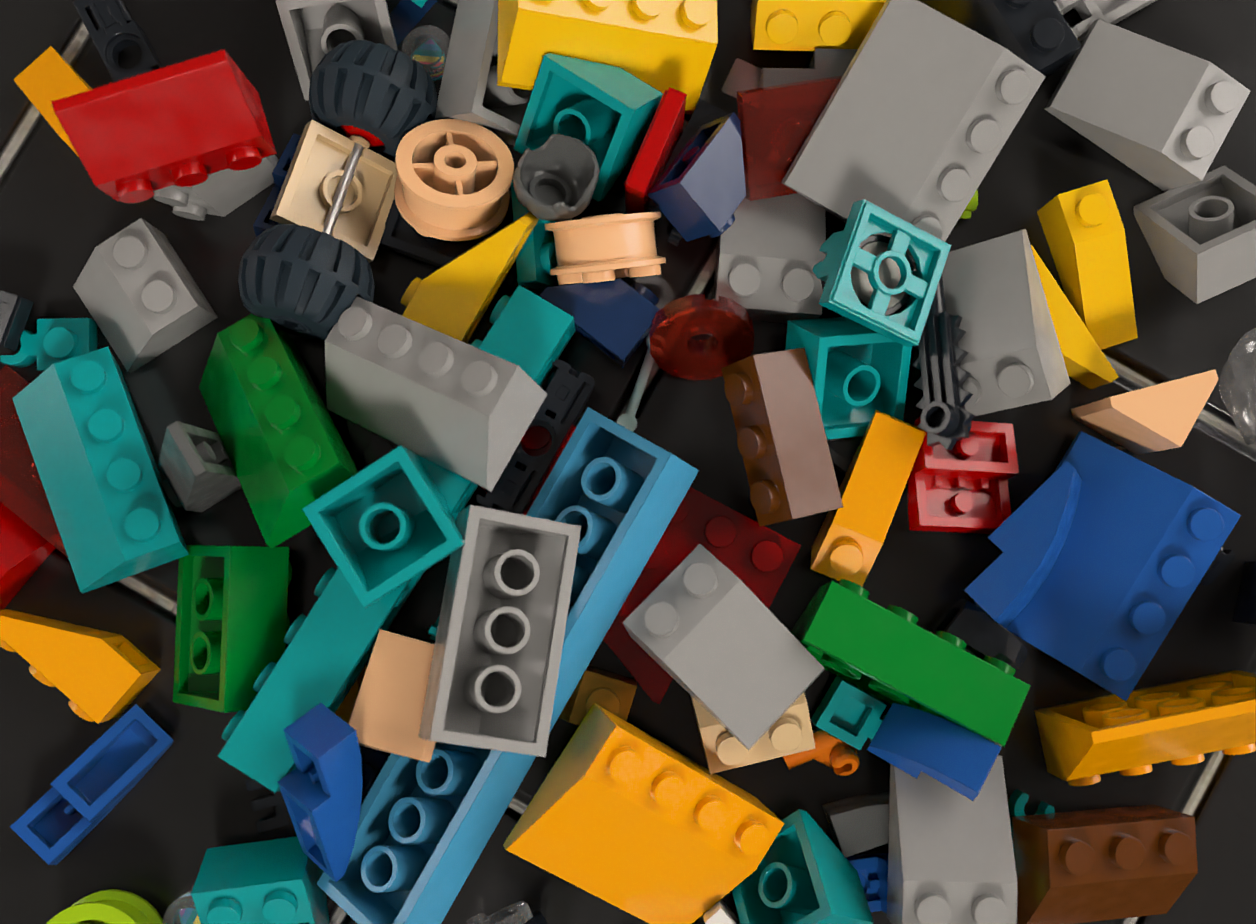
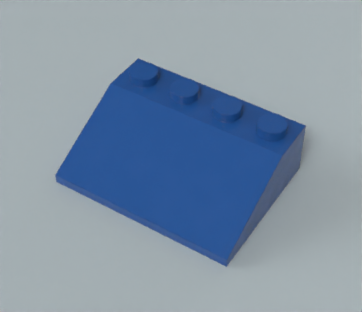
M1079 431L1055 470L1057 471L1068 461L1075 467L1083 480L1077 511L1066 542L1050 574L1032 600L1005 629L1126 701L1241 515L1197 488L1095 437ZM974 601L973 604L976 605V606H977L978 608H980L981 610H983V609Z

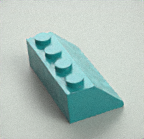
M108 346L52 364L12 398L82 594L189 555L169 498L162 487L159 471L122 371Z

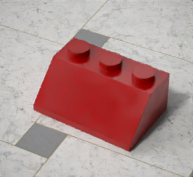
M225 49L51 101L55 115L94 185L117 202H142L153 197L155 190L172 185L179 187L195 186L205 182L208 179V174L228 168L235 171L251 169L258 166L262 162V158L277 154L259 93Z

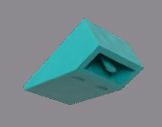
M298 837L207 848L191 893L201 924H330L327 895L317 885L323 870L303 853Z

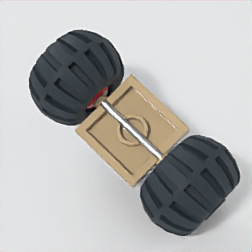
M347 41L325 54L311 76L309 105L313 120L309 121L304 127L270 217L271 220L280 224L267 228L252 241L242 256L238 276L240 297L244 306L253 315L270 319L282 331L309 340L325 342L341 314L351 307L356 296L373 303L375 285L369 263L374 261L385 230V222L394 201V187L398 176L395 166L396 150L402 138L418 125L435 120L438 101L436 87L429 73L418 62L411 60L403 52L393 50L390 46L381 43L375 44L372 41Z

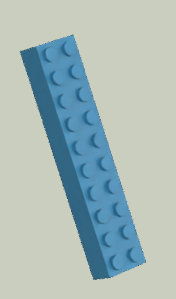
M589 407L586 409L526 515L581 526L549 734L699 472L698 469ZM436 742L430 763L390 754L361 805L355 843L345 875L335 882L323 872L317 885L357 924H441L536 756Z

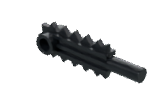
M941 275L918 346H913L919 350V357L912 366L921 370V377L913 386L923 391V397L916 407L923 410L920 418L921 423L918 427L927 432V445L932 447L941 443L947 450L951 451L956 441L970 438L971 420L975 415L965 410V404L973 394L963 389V382L971 373L962 369L960 365L961 361L969 353L958 346V342L965 335L966 331L959 328L962 320L961 316L951 315L946 312L943 277Z

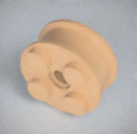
M439 119L418 125L402 138L395 156L398 176L395 181L394 199L401 216L414 227L416 232L425 237L446 241H468L491 233L503 222L509 208L510 195L508 189L513 180L514 161L507 145L495 133L473 122L459 119Z
M661 212L606 214L544 224L545 230L553 231L557 267L550 270V275H557L558 285L612 281L615 278L660 275V264L666 263V257L657 256L654 220L661 218Z

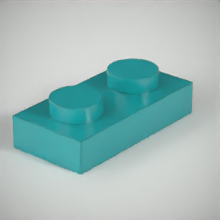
M512 180L511 192L514 222L530 211L518 201ZM538 220L516 258L518 284L541 292L546 287L560 286L558 285L557 275H550V270L557 267L553 231L545 230L544 225L556 221Z

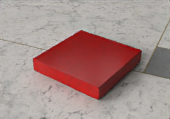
M669 87L663 94L625 182V210L627 214L645 212L651 200L648 193L660 179L683 131L687 94Z

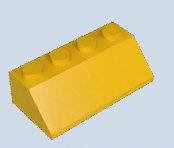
M498 0L497 86L533 91L544 55L553 53L620 67L663 94L669 87L687 94L685 114L691 115L697 106L718 44L717 0Z

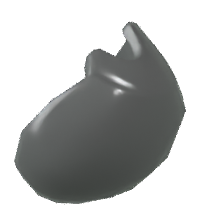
M552 134L541 147L535 150L527 148L524 151L514 173L513 186L518 201L537 219L566 221L578 216L589 206L598 182L600 169L595 153L580 139L563 134Z

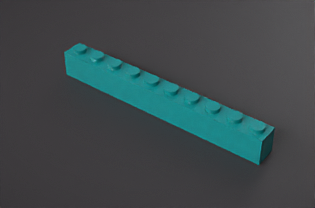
M518 285L511 298L507 295L502 296L494 307L489 319L493 326L483 342L476 339L471 346L518 365L541 387L553 367V361L558 360L576 331L575 320L570 314ZM418 456L445 498L456 522L458 513L465 508L478 485ZM331 567L328 569L315 588L314 595L319 598L308 616L301 614L288 629L284 637V643L288 644V647L277 664L270 662L258 676L253 686V690L258 694L246 712L244 710L238 711L226 726L222 739L227 741L218 757L274 793L280 791L278 781L296 768L283 729L319 703L325 705L332 712H337L369 661L379 629L385 631L389 629L424 571L368 608L363 609L339 568Z

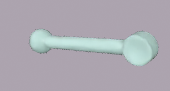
M658 331L651 332L646 337L648 350L626 412L619 416L617 424L632 432L637 427L635 415L657 352L666 345L665 336Z

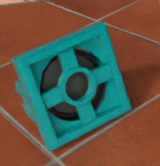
M865 199L853 202L844 230L833 233L821 245L819 251L827 254L826 258L813 267L812 271L821 280L823 289L818 304L838 313L843 318L851 319L906 347L918 346L951 245ZM883 232H884V233H887V234H891L892 236H891V237H887V236H884V235H880V234H878V233H883ZM907 248L915 260L916 271L913 269V263L907 253Z

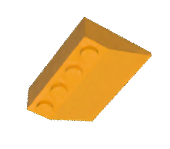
M1239 670L1133 690L1126 701L1113 694L1034 710L1047 772L1065 782L1067 781L1070 786L1093 785L1101 781L1100 774L1119 771L1120 775L1123 776L1147 774L1153 771L1152 764L1171 761L1172 765L1197 764L1205 761V753L1220 750L1226 755H1241L1256 751V674Z
M594 703L503 846L505 850L649 924H692L757 869L785 823L755 796L715 773L710 774L707 768Z

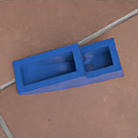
M1068 461L1055 471L988 537L1003 553L964 590L994 621L1004 628H1007L1032 600L1050 574L1066 542L1077 511L1083 482L1075 467Z
M319 703L283 729L296 768L279 780L278 785L303 853L337 882L346 873L355 843L362 800V760L356 730L325 705Z
M135 704L51 782L52 788L15 821L10 828L48 865H57L132 790L175 741Z

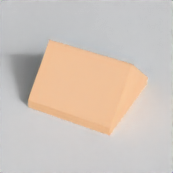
M1216 369L1098 400L1073 408L1071 412L1074 420L1114 443L1125 447V449L1135 455L1182 447L1219 379Z
M379 629L349 721V725L356 730L360 746L430 763L436 741L419 738V731L435 644Z

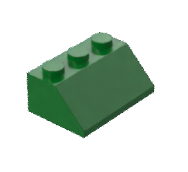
M186 545L189 555L179 558L173 702L222 713L238 712L240 710L247 711L258 694L253 690L258 676L270 662L277 664L286 650L284 637L290 628V619L287 613L288 586L292 578L289 547H274L271 549L266 546Z

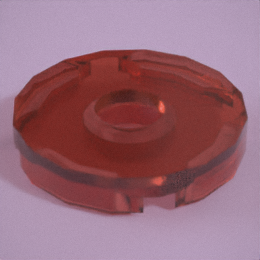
M693 294L673 300L656 313L649 332L650 354L658 367L672 376L689 380H708L723 376L721 368L749 357L754 350L753 321L747 310L734 300L719 296V301L713 299L705 300V294ZM698 334H708L712 336L709 339L701 341L691 339L692 336Z

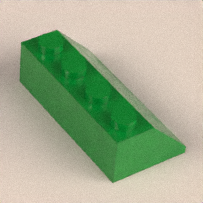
M251 313L217 333L199 389L266 545L272 549L312 525L302 510L304 507L356 475L358 471L293 339L285 331H282L270 319L257 317Z
M840 579L838 583L831 581L819 587L792 628L791 633L824 667V671L834 676L839 675L880 698L890 706L893 703L930 713L966 728L999 746H1005L1031 686L1014 677L1016 670L1012 666L993 657L985 656L982 660L966 652L967 644L952 634L939 630L936 631L935 635L917 626L918 618L903 608L888 605L887 609L879 606L868 600L870 593L856 583Z

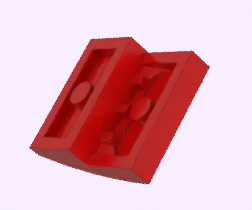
M920 418L915 420L914 426L918 427L921 423ZM971 421L970 438L956 441L951 451L947 450L941 443L932 447L928 446L926 432L908 478L909 530L992 534L1011 515L1007 479L1019 474L1013 424Z

